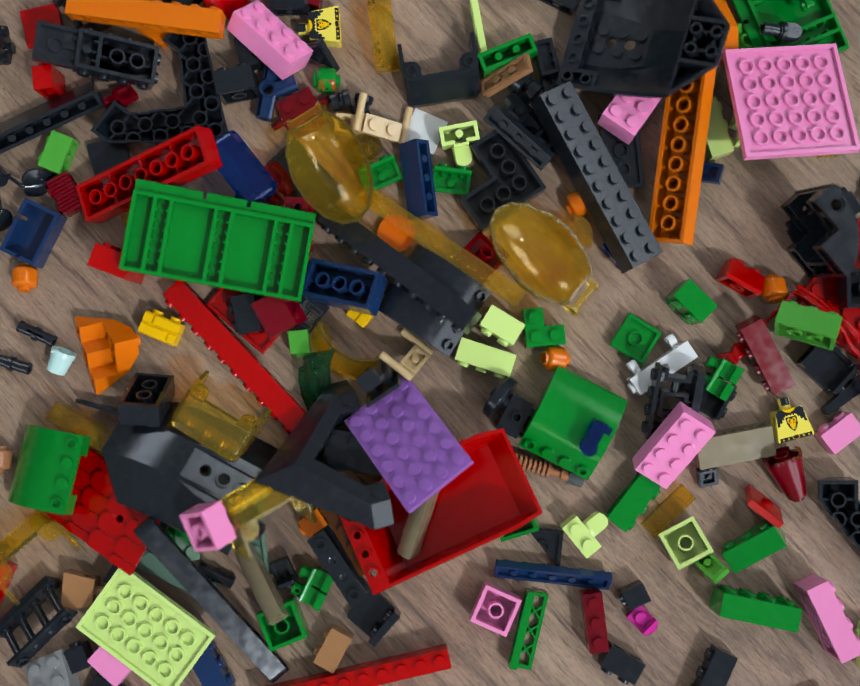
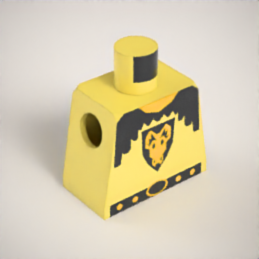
M338 6L311 11L308 13L309 23H298L299 35H309L310 41L323 38L327 47L342 48L340 11Z
M788 396L776 399L779 409L769 413L775 443L780 444L815 434L801 405L791 406Z

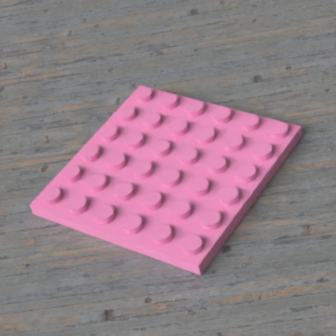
M836 43L724 50L722 56L743 160L845 154L860 151V143Z

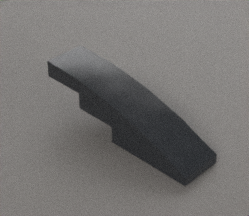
M552 37L534 41L538 50L536 62L541 84L544 85L543 93L558 87L556 81L560 66Z

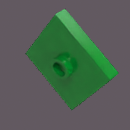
M629 312L609 343V346L628 358L635 360L636 363L643 365L662 332Z

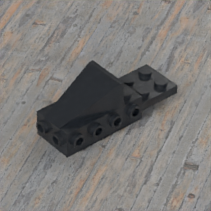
M37 20L32 61L72 69V72H77V75L81 77H89L90 75L91 81L94 82L117 81V84L122 86H129L131 84L135 85L137 89L148 90V88L151 89L158 82L159 73L156 72L157 65H160L161 54H158L159 46L149 42L142 43L128 37H117L112 33L96 32L91 28L79 27V29Z

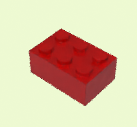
M103 242L102 245L95 243L87 263L88 266L122 279L142 284L145 274L119 269L123 249Z

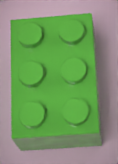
M782 300L775 319L774 334L833 351L843 317L833 311L824 312L814 306L805 307L792 300Z

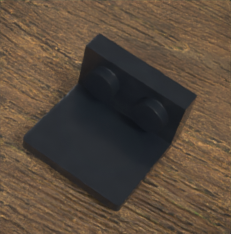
M369 589L367 592L368 597L355 605L347 615V618L369 636L368 642L375 647L400 618L401 612L380 593L373 595L371 589Z

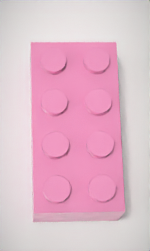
M256 0L233 11L227 30L282 80L306 67L313 50L266 8L263 3Z
M616 95L602 113L597 124L629 145L663 97L641 98Z
M679 402L632 458L634 469L667 489L716 433L712 422L684 403Z
M813 573L793 583L826 653L841 664L860 656V639L852 631L853 624L843 612L845 610L844 605L836 598L834 594L836 589L832 582Z

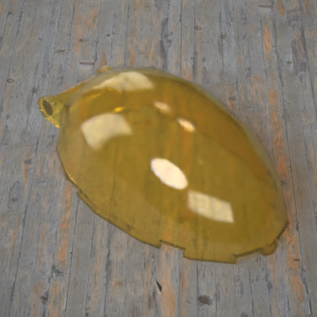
M318 101L315 103L316 106L293 120L289 119L286 121L289 130L286 135L285 158L287 159L292 181L305 201L324 218L342 225L359 222L370 209L373 199V175L362 142L351 127L335 114L325 111L322 104Z
M510 202L494 210L489 224V238L501 267L519 288L535 299L554 305H562L573 316H577L579 309L592 293L600 288L599 284L592 278L594 269L589 261L587 250L578 241L579 238L568 226L551 213L542 209H536L528 203ZM587 284V289L574 303V305H572L571 301L579 293L583 286Z

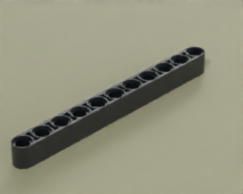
M151 516L133 530L139 540L272 683L276 682L289 670L275 651L270 652L267 642Z

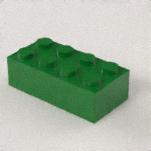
M720 584V587L713 585L709 609L719 617L798 633L802 609L796 606V602L790 601L789 598L777 595V598H774L770 594L758 591V594H755L745 588L736 590L726 584Z

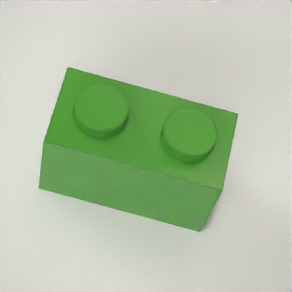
M52 130L51 134L46 138L43 152L39 154L37 165L55 174H60L64 171L68 172L80 143L74 138Z

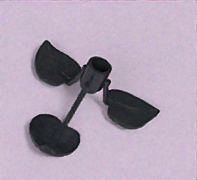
M0 166V187L5 186L10 179L19 187H24V192L27 196L38 197L47 193L46 188L48 186L46 181L55 177L56 174L39 168L30 169L23 174V183H20L11 174H6L4 168ZM0 198V231H3L11 225L13 216L8 209H1Z

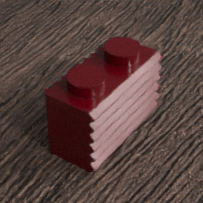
M64 171L46 181L48 186L46 190L51 198H55L57 202L55 205L56 209L61 215L64 214L67 217H72L82 211L76 190L77 183L71 173Z

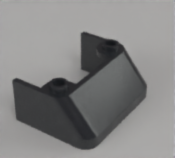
M470 32L469 35L470 52L462 54L459 59L460 69L422 75L421 68L416 62L404 63L402 46L397 44L405 98L410 107L418 108L473 99L479 95L480 75L474 32Z

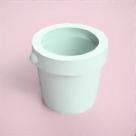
M52 346L46 369L54 374L65 376L77 354L60 346Z

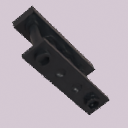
M328 524L312 535V538L307 540V542L350 607H354L367 598L366 591L371 588L364 576L360 577L331 526Z
M45 575L0 619V637L6 639L14 654L6 662L8 666L22 668L28 664L29 660L65 625L70 623L72 618L78 613L75 609L63 607L55 593V590L61 585L58 578ZM47 598H49L57 612L50 621L41 607V604ZM33 611L43 627L36 634H34L27 621V617ZM19 625L28 639V642L22 648H20L13 635V631Z

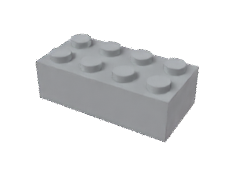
M65 649L57 650L25 665L30 686H81L78 673H71L63 653L66 651Z

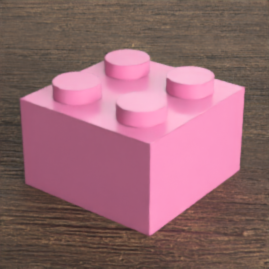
M221 501L200 503L179 515L195 552L219 550L237 538L234 533V527L230 523L226 509Z
M484 581L469 615L470 621L506 637L522 602L521 597L488 581Z

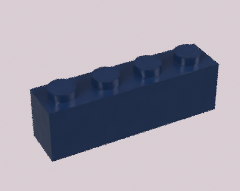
M413 139L399 144L408 219L424 220L438 216L429 140Z
M212 640L193 666V670L202 686H235V677L232 672H228L225 666L226 661L222 655L218 654L216 643Z

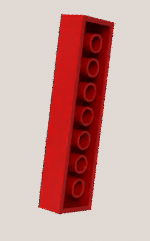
M197 125L76 185V190L86 222L102 224L130 210L136 179L180 187L223 167L212 130Z

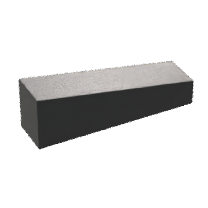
M859 375L853 380H849L845 384V389L840 394L833 395L820 408L824 415L832 414L860 394Z

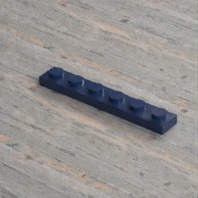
M496 559L494 577L603 590H609L612 582V572L602 570L594 571L584 568L577 569L565 566L533 564L506 559Z

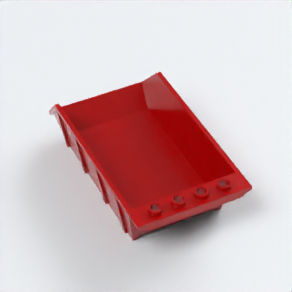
M503 428L476 434L459 442L474 463L440 489L420 554L408 560L397 553L409 513L385 479L380 481H385L390 496L394 525L372 530L363 524L354 523L339 515L373 595L519 529L543 513ZM357 531L361 534L360 539H357L355 536ZM365 550L369 552L368 557H365L363 554ZM372 569H375L377 571L376 576L372 575Z

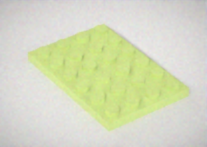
M119 568L75 627L152 686H179L217 635L216 632L135 571L130 576Z

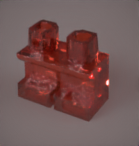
M277 161L267 163L247 187V190L251 194L255 193L261 199V203L281 206L283 200L279 197L278 193L281 192L285 197L289 196L294 191V187L289 182L291 179L290 175Z

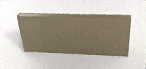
M765 421L716 431L695 456L697 466L700 470L776 456L773 427Z
M439 491L412 513L408 514L397 548V553L402 557L410 560L420 554Z
M249 543L243 544L234 554L268 624L273 626L290 615L257 548Z

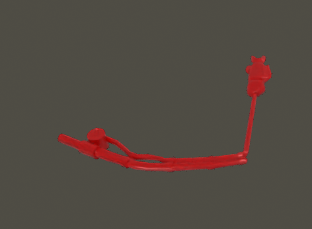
M800 284L796 286L797 291L790 292L783 300L788 301L795 295L811 306L817 307L820 311L838 313L824 299ZM781 303L763 321L765 325L778 313ZM843 317L839 332L842 333L849 348L857 355L860 379V351L849 340L845 329L855 338L859 346L860 333ZM735 343L732 345L731 351L722 352L717 358L725 359L737 365L739 360L746 355L744 352L746 346L744 343Z

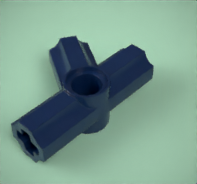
M265 64L262 82L259 85L260 94L255 115L257 119L266 122L272 121L276 100L281 96L299 90L293 74L282 80ZM267 89H273L272 93L265 94Z

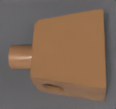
M74 569L64 572L61 596L63 607L71 609L89 608L105 587L100 586V576Z

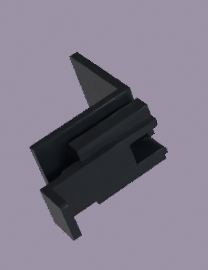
M381 359L378 360V366L375 368L367 367L365 372L356 377V381L366 393L365 405L367 408L401 386V374Z

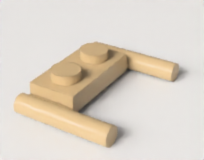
M360 92L352 131L361 132L393 143L401 144L406 142L413 108H405L402 123L369 113L365 114L364 108L367 93Z
M404 328L400 335L414 345L400 363L384 351L380 354L379 358L408 381H411L433 354L434 350Z

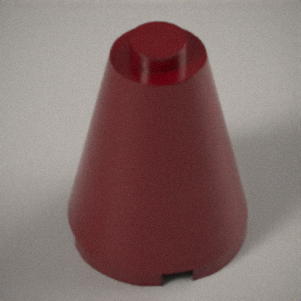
M789 446L777 448L776 456H771L767 459L762 458V462L787 499L793 502H800L807 495L801 448L798 446H794L795 449H790Z

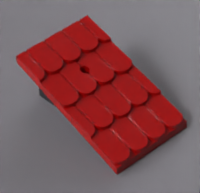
M89 448L87 456H81L72 490V494L77 495L73 515L45 513L64 526L63 528L87 543L89 547L107 558L109 562L131 576L141 558L151 552L133 531L149 516L116 502L104 457ZM154 519L164 530L167 529L168 525Z

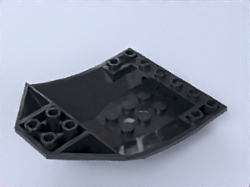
M580 0L556 85L560 86L571 81L575 89L641 98L668 97L719 66L730 24L714 0ZM611 39L617 41L613 47L606 46L607 42ZM634 41L635 47L632 50H626L624 48L626 42Z
M179 402L171 403L160 427L130 426L128 424H120L119 420L102 448L117 503L151 516L187 534L179 517L180 514L200 503L221 501L226 509L227 517L234 527V533L237 538L265 488V485H259L254 483V481L278 451L276 447L226 421ZM202 466H208L211 469L209 476L204 477L200 474L199 470ZM220 475L228 477L229 483L227 485H221L218 482ZM237 538L218 551L228 555Z

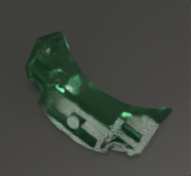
M334 349L308 353L302 358L304 363L303 366L299 367L298 379L301 396L307 410L311 408L327 385L331 384L330 366L335 353ZM346 419L339 420L336 427L344 424Z

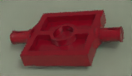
M308 86L275 103L281 119L272 123L271 126L274 131L285 126L292 137L296 138L327 122L322 113V106L330 103L331 100L328 95L318 100Z

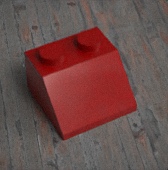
M730 258L726 260L715 281L748 299L760 296L765 279L760 274L761 272L756 268L746 267L740 259Z

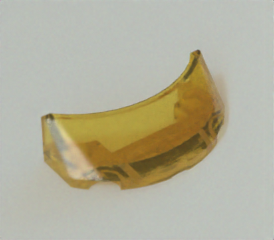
M368 0L376 72L378 74L399 71L391 0Z
M318 321L311 338L312 345L319 360L331 372L333 371L347 379L356 380L357 376L365 372V368H375L378 366L380 355L373 359L365 358V360L350 357L338 350L331 343L333 339L328 334L329 326Z

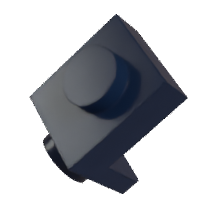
M704 162L701 182L720 185L725 166L718 163Z

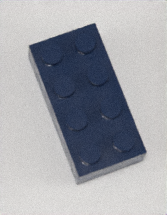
M311 258L305 275L302 296L311 302L377 316L388 280L380 272Z

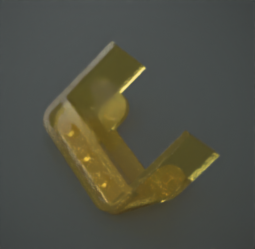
M206 370L188 389L173 413L171 423L175 428L225 459L236 461L262 432L272 410L268 408L260 419L251 414H245L239 420L206 400L209 395V389L205 386L209 371Z
M256 479L221 499V503L226 509L227 517L237 537L231 541L234 551L249 562L254 559L248 543L259 534L258 520L290 502L291 507L296 510L298 515L315 523L316 517L312 505L299 501L295 497H289L274 491L265 485L254 483Z
M42 511L32 513L0 541V589L16 605L20 604V602L4 586L13 576V571L7 562L34 538L40 535L46 541H54L62 536L76 552L80 550L76 541L56 521Z

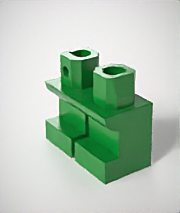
M709 356L705 365L713 369L710 376L706 374L704 389L726 402L735 386L719 377L736 385L745 369L725 359Z
M303 565L299 576L307 579V583L303 585L296 581L291 593L299 597L298 601L305 602L312 606L313 609L320 611L333 580L326 569L316 565L314 568Z

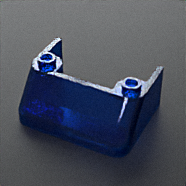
M230 130L215 138L223 167L217 170L236 193L234 198L248 200L246 207L251 206V201L266 204L277 190L276 182L236 131Z

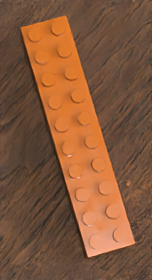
M716 68L665 99L649 222L653 235L657 242L693 245Z

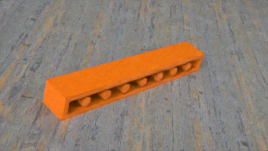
M66 0L64 12L71 20L220 40H223L226 16L218 7L210 6L209 8H203L197 4H190L188 6L176 1L165 3L161 0Z

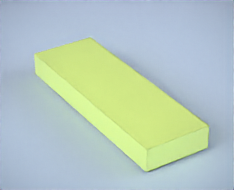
M470 0L469 8L478 54L487 51L478 0Z

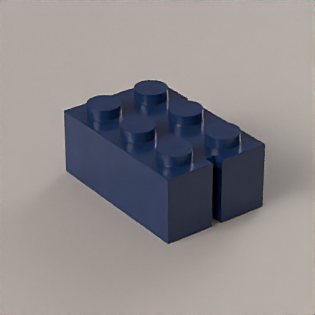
M24 198L17 213L28 217V219L25 221L15 216L0 246V250L32 266L43 269L68 218L28 198Z

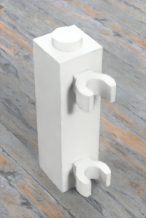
M669 334L663 339L671 350L641 370L635 360L626 363V366L633 374L626 379L629 383L627 387L630 392L642 395L648 390V386L652 385L650 373L651 369L655 368V362H660L661 365L668 364L670 368L669 373L673 374L698 356L689 342L682 341L678 344L675 336Z

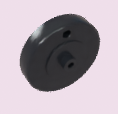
M509 377L498 389L494 388L490 393L491 397L482 409V413L491 418L502 406L505 407L510 402L508 398L516 389L518 382L514 378Z

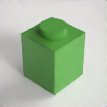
M309 329L288 331L290 354H296L297 358L306 357L307 353L312 352Z

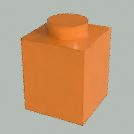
M316 508L298 521L300 524L298 528L303 535H307L309 538L329 523L321 509Z

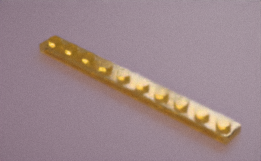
M368 184L358 197L357 201L463 271L515 308L527 293V290Z

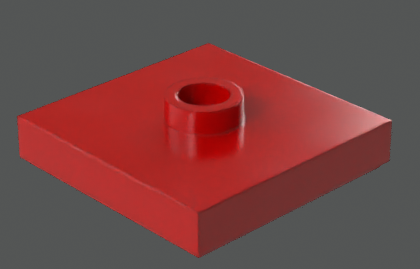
M54 4L20 11L26 43L29 49L34 47L37 20L63 26L60 8H56Z
M749 484L745 488L747 506L775 527L780 528L784 524L780 507Z

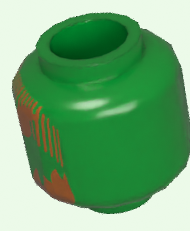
M318 67L316 72L313 71V87H316L318 92H335L336 86L340 87V75H337L335 68Z

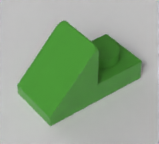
M712 553L694 562L697 568L715 585L730 572Z

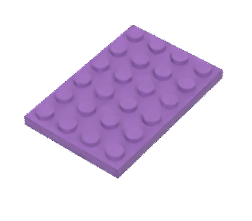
M401 375L400 387L368 408L364 404L359 411L353 413L344 422L407 512L412 513L474 462L412 380L408 381Z

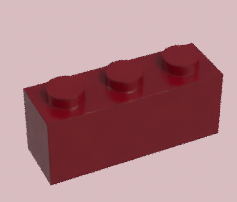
M599 589L579 590L586 648L590 654L609 652L602 592Z

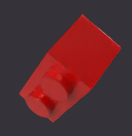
M45 63L31 66L33 89L47 100L66 93L65 76L55 67Z

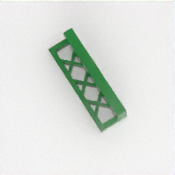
M526 588L509 656V669L517 670L519 667L531 670L548 601V593ZM535 595L543 597L542 604L537 608L533 606ZM535 613L538 617V622L530 627L528 624L530 615ZM531 632L534 637L533 642L525 646V634ZM524 651L529 655L528 664L519 662L520 655Z

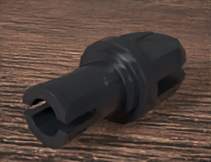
M780 21L778 24L763 22L759 28L760 35L775 36L777 41L790 43L799 40L803 33L799 24L787 21Z

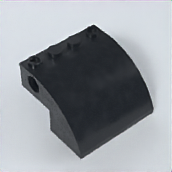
M833 183L798 190L780 206L802 233L786 250L809 278L847 277L851 274L859 250L857 220L850 204L841 194V189ZM804 206L807 208L806 214L803 212Z
M419 244L415 245L407 259L478 312L491 293L463 271ZM391 282L383 294L378 311L449 357L464 332L462 331L460 334L450 327L452 325L451 322L448 320L443 322L435 315L437 312L434 309L427 310L420 304L422 300L418 297L414 300L405 293L407 291L405 287L398 288Z

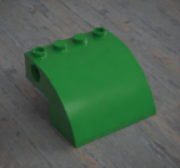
M558 365L541 394L539 404L526 425L518 446L588 480L607 450L621 421L628 400Z
M27 424L7 501L45 512L73 515L77 495L72 494L80 458L81 456H87L91 437Z

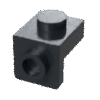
M288 555L270 562L269 566L277 581V590L292 587L296 581L297 574Z

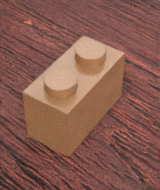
M334 623L331 629L327 627L322 636L325 639L321 646L317 645L312 654L315 656L313 663L334 674L354 634Z

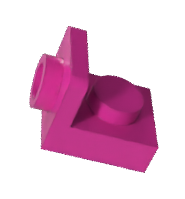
M642 605L625 615L645 637L648 634L654 633L659 624Z

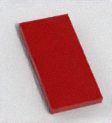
M219 288L205 305L234 329L233 321H235L234 313L231 314L229 309L230 297L246 293ZM264 330L242 337L261 354H264L280 335L269 339Z

